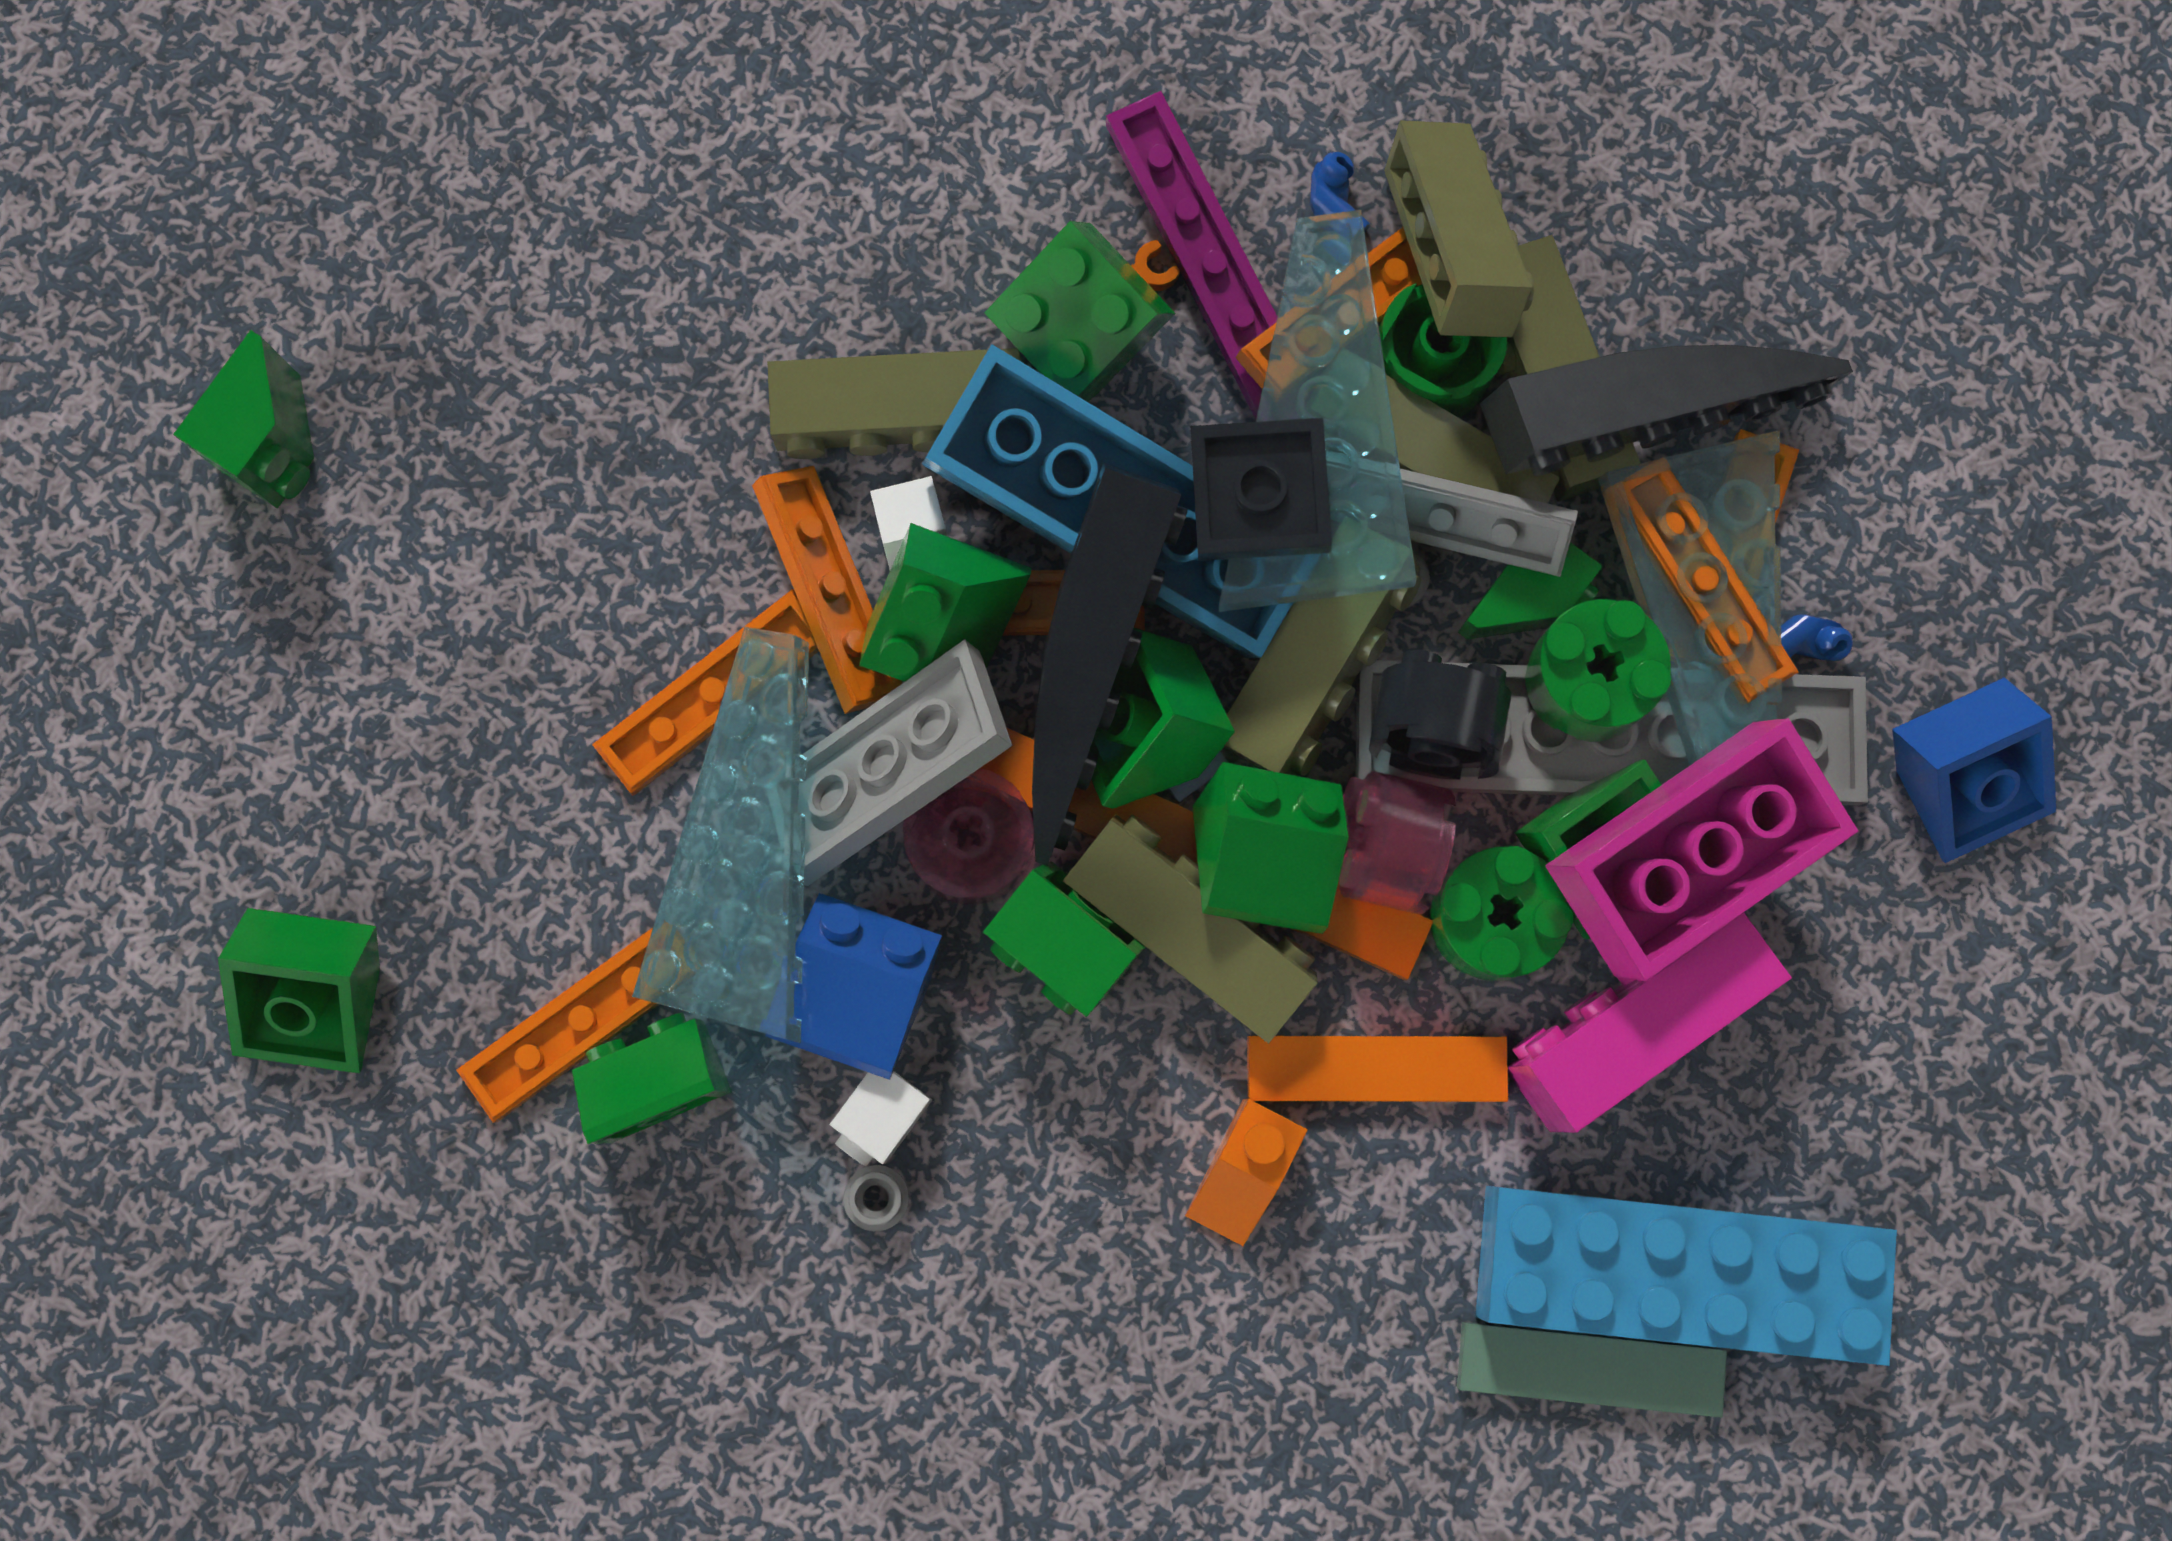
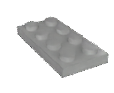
M963 640L767 779L791 877L809 886L1012 746L982 655L977 648L968 641Z

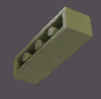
M1400 120L1384 172L1439 335L1513 337L1523 311H1527L1532 304L1534 280L1532 274L1526 272L1518 251L1516 232L1510 230L1502 209L1501 193L1498 189L1494 188L1487 169L1486 153L1484 150H1480L1471 124Z
M1553 235L1519 245L1518 251L1526 272H1530L1533 276L1534 296L1530 308L1527 311H1523L1513 337H1507V351L1499 373L1502 375L1509 373L1510 378L1600 357ZM1633 442L1624 444V450L1606 459L1588 462L1584 454L1570 458L1571 462L1568 465L1551 472L1560 478L1554 489L1557 501L1560 502L1620 482L1629 477L1641 464Z
M1017 348L1001 349L1020 361V351ZM988 349L767 361L770 435L777 451L787 450V455L794 459L819 458L825 455V448L850 447V453L854 455L874 456L887 452V445L912 444L913 450L928 453Z
M1345 350L1340 352L1323 374L1299 418L1323 417L1326 451L1530 500L1548 503L1560 479L1552 473L1534 476L1531 468L1505 474L1492 437L1428 399L1413 393L1401 383Z
M1345 517L1332 539L1331 553H1324L1229 710L1227 716L1235 733L1227 741L1224 748L1263 770L1294 776L1298 774L1305 776L1312 769L1322 749V743L1318 741L1330 720L1338 721L1349 708L1355 694V688L1351 685L1363 665L1371 666L1382 653L1388 639V633L1384 630L1396 610L1404 611L1418 592L1421 577L1417 575L1421 568L1412 552Z
M1115 814L1067 874L1063 882L1269 1044L1317 985V972L1310 968L1315 958L1296 941L1284 935L1280 942H1277L1258 927L1261 923L1203 914L1198 864L1185 855H1182L1176 862L1157 847L1162 837L1148 824L1132 814L1126 822Z

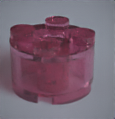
M979 768L906 818L903 823L906 854L917 876L933 893L951 902L967 905L990 903L1006 895L1023 879L1033 858L1035 848L1034 826L1029 807L1019 790L1011 782L989 770ZM974 823L980 824V833L985 841L982 847L971 845L967 852L961 851L959 839L954 832L958 828L968 831Z
M1378 771L1369 772L1364 779L1351 777L1343 796L1345 814L1348 815L1347 829L1349 838L1338 881L1341 895L1345 898L1418 915L1424 914L1429 907L1420 902L1424 893L1437 896L1443 884L1452 854L1456 823L1444 820V804L1456 806L1454 793L1449 788Z

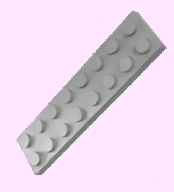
M1376 660L1371 666L1364 664L1357 675L1355 789L1568 796L1642 759L1647 761L1662 785L1752 722L1789 718L1842 805L1860 806L1868 802L1866 677L1795 674L1751 702L1739 707L1718 672L1671 670L1670 687L1653 710L1627 731L1614 738L1598 742H1587L1575 739L1576 737L1566 734L1559 729L1554 730L1537 715L1527 695L1525 685L1527 665L1492 664L1503 668L1507 672L1505 684L1512 693L1499 772L1492 777L1478 779L1480 768H1462L1460 780H1447L1399 770L1389 765L1391 753L1381 749L1376 758L1369 751L1382 673L1387 667L1399 664L1401 661ZM1446 663V664H1453V665L1468 667V665H1470V664H1472V663ZM1587 667L1591 675L1602 673L1605 678L1607 677L1603 668Z

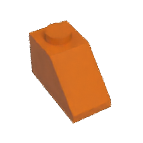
M1243 1099L1185 1216L1244 1246L1278 1191L1308 1129L1250 1099Z

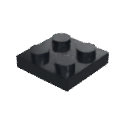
M1323 417L1190 426L1198 561L1331 553L1332 533Z

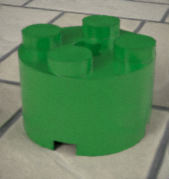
M1417 283L1403 289L1389 305L1373 340L1369 354V365L1401 383L1413 393L1428 399L1459 418L1471 411L1480 402L1499 371L1507 351V337L1439 335L1423 284L1416 286Z
M1597 599L1586 601L1571 607L1561 614L1536 643L1525 675L1527 695L1537 715L1554 730L1559 729L1566 734L1576 737L1575 739L1587 742L1608 740L1627 731L1659 703L1670 687L1671 658L1662 632L1639 605L1628 600ZM1592 662L1595 667H1602L1607 677L1605 678L1602 673L1591 675L1587 666Z
M1519 846L1494 847L1473 854L1449 870L1438 883L1430 911V920H1433L1431 926L1432 937L1442 956L1458 971L1489 981H1503L1523 976L1540 969L1551 961L1562 948L1568 932L1571 930L1573 912L1545 867L1548 863ZM1505 903L1511 912L1505 918L1506 924L1502 923L1494 927L1488 919V916L1494 911L1493 905L1497 906Z

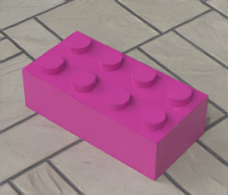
M1790 719L1758 721L1749 724L1546 864L1545 867L1615 977L1647 981L1859 831Z
M1742 913L1647 981L1617 977L1622 985L1615 990L1611 987L1606 988L1600 993H1597L1595 990L1575 1002L1564 1011L1570 1020L1569 1023L1562 1028L1555 1025L1545 1030L1543 1027L1512 1048L1518 1059L1507 1066L1508 1074L1549 1132L1577 1133L1781 987L1792 977L1746 914Z

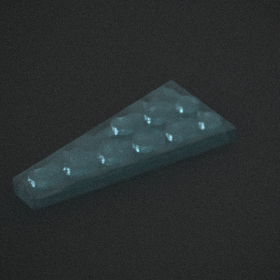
M1361 210L1297 218L1256 422L1323 417L1332 533L1331 553L1229 559L1219 603V612L1415 587L1417 578Z
M1780 430L1608 471L1598 479L1637 604L1658 626L1669 648L1671 683L1666 694L1689 766L1752 722L1776 720L1777 705L1782 703V679H1768L1767 692L1759 682L1776 671V659L1768 647L1781 645V548L1775 544V511L1780 508V484H1775V455L1780 452ZM1672 471L1686 493L1671 495L1660 479L1659 474ZM1659 473L1657 476L1631 490V492L1679 566L1676 581L1679 591L1686 599L1689 598L1694 602L1702 603L1710 615L1701 621L1699 625H1697L1638 532L1623 482ZM1677 501L1689 502L1700 517V525L1697 531L1694 532L1676 504ZM1676 512L1684 519L1685 528L1680 535L1672 531L1668 526L1666 513ZM1707 527L1734 568L1739 580L1742 581L1753 598L1757 609L1765 617L1767 623V642H1764L1730 589L1725 566L1717 557L1708 554L1699 540V537L1704 534ZM1701 566L1714 568L1719 576L1718 585L1709 592L1697 590L1692 583L1694 571ZM1685 577L1688 580L1691 587L1693 588L1694 592L1688 587ZM1740 620L1748 622L1753 629V637L1749 643H1747L1746 629ZM1711 622H1714L1732 650V655L1719 656L1705 637V630ZM1729 625H1732L1738 633L1739 644L1736 646L1727 639L1726 630ZM1738 660L1745 673L1730 676L1723 665ZM1743 681L1750 684L1755 689L1757 698L1747 703L1735 682Z
M744 627L632 997L801 1043V1019L794 1018L795 984H802L803 959L795 956L796 922L804 915L806 815L798 812L799 782L806 781L807 757L800 755L799 751L800 723L808 716L809 642L792 634Z

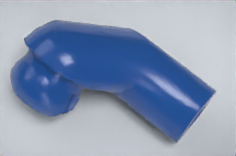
M1331 152L1321 162L1316 164L1311 174L1310 206L1314 215L1349 247H1352L1367 232L1371 223L1348 203L1349 178L1354 174V166L1351 159L1341 152Z
M1806 614L1791 617L1773 631L1789 657L1797 654L1819 660L1840 661L1848 656L1853 647L1851 633L1844 629L1840 623Z

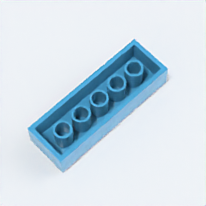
M991 344L921 465L1069 553H1072L1103 462L1177 488L1181 493L1178 506L1188 510L1176 545L1171 546L1164 543L1155 568L1165 571V575L1155 604L1243 657L1261 658L1321 554L1198 561L1192 465Z
M1486 1185L1475 1317L1495 1324L1890 1366L1897 1230Z

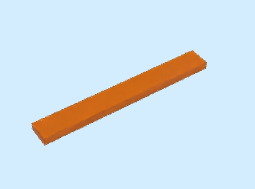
M1007 728L1012 746L963 780L1033 811L1032 774L1034 740ZM1092 780L1086 791L1075 788L1068 808L1069 812L1077 814L1073 830L1096 839L1115 814L1125 822L1132 814L1148 824L1162 837L1157 847L1177 862L1182 855H1185L1198 864L1192 811L1155 794L1111 809L1102 806ZM1339 878L1329 925L1324 933L1293 930L1406 981L1410 977L1433 920Z

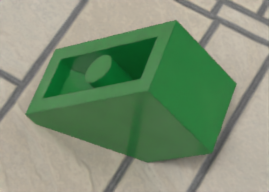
M1571 542L1560 577L1507 564L1458 630V633L1468 640L1547 629L1561 614L1571 607L1595 598L1599 589L1592 585L1591 581L1600 571L1602 565Z

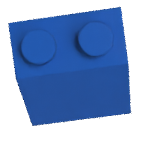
M2005 677L1892 729L1896 771L1944 863L2056 812L2052 716Z
M819 893L797 938L765 1036L890 1080L928 989L942 935Z

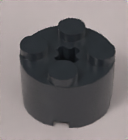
M1407 650L1403 652L1401 663L1387 667L1382 673L1369 743L1370 753L1377 758L1381 749L1391 753L1390 766L1426 777L1460 780L1462 768H1480L1478 779L1496 775L1500 769L1512 697L1511 690L1505 684L1507 672L1499 666L1488 663H1473L1468 665V667L1442 663V658L1438 654L1426 650Z

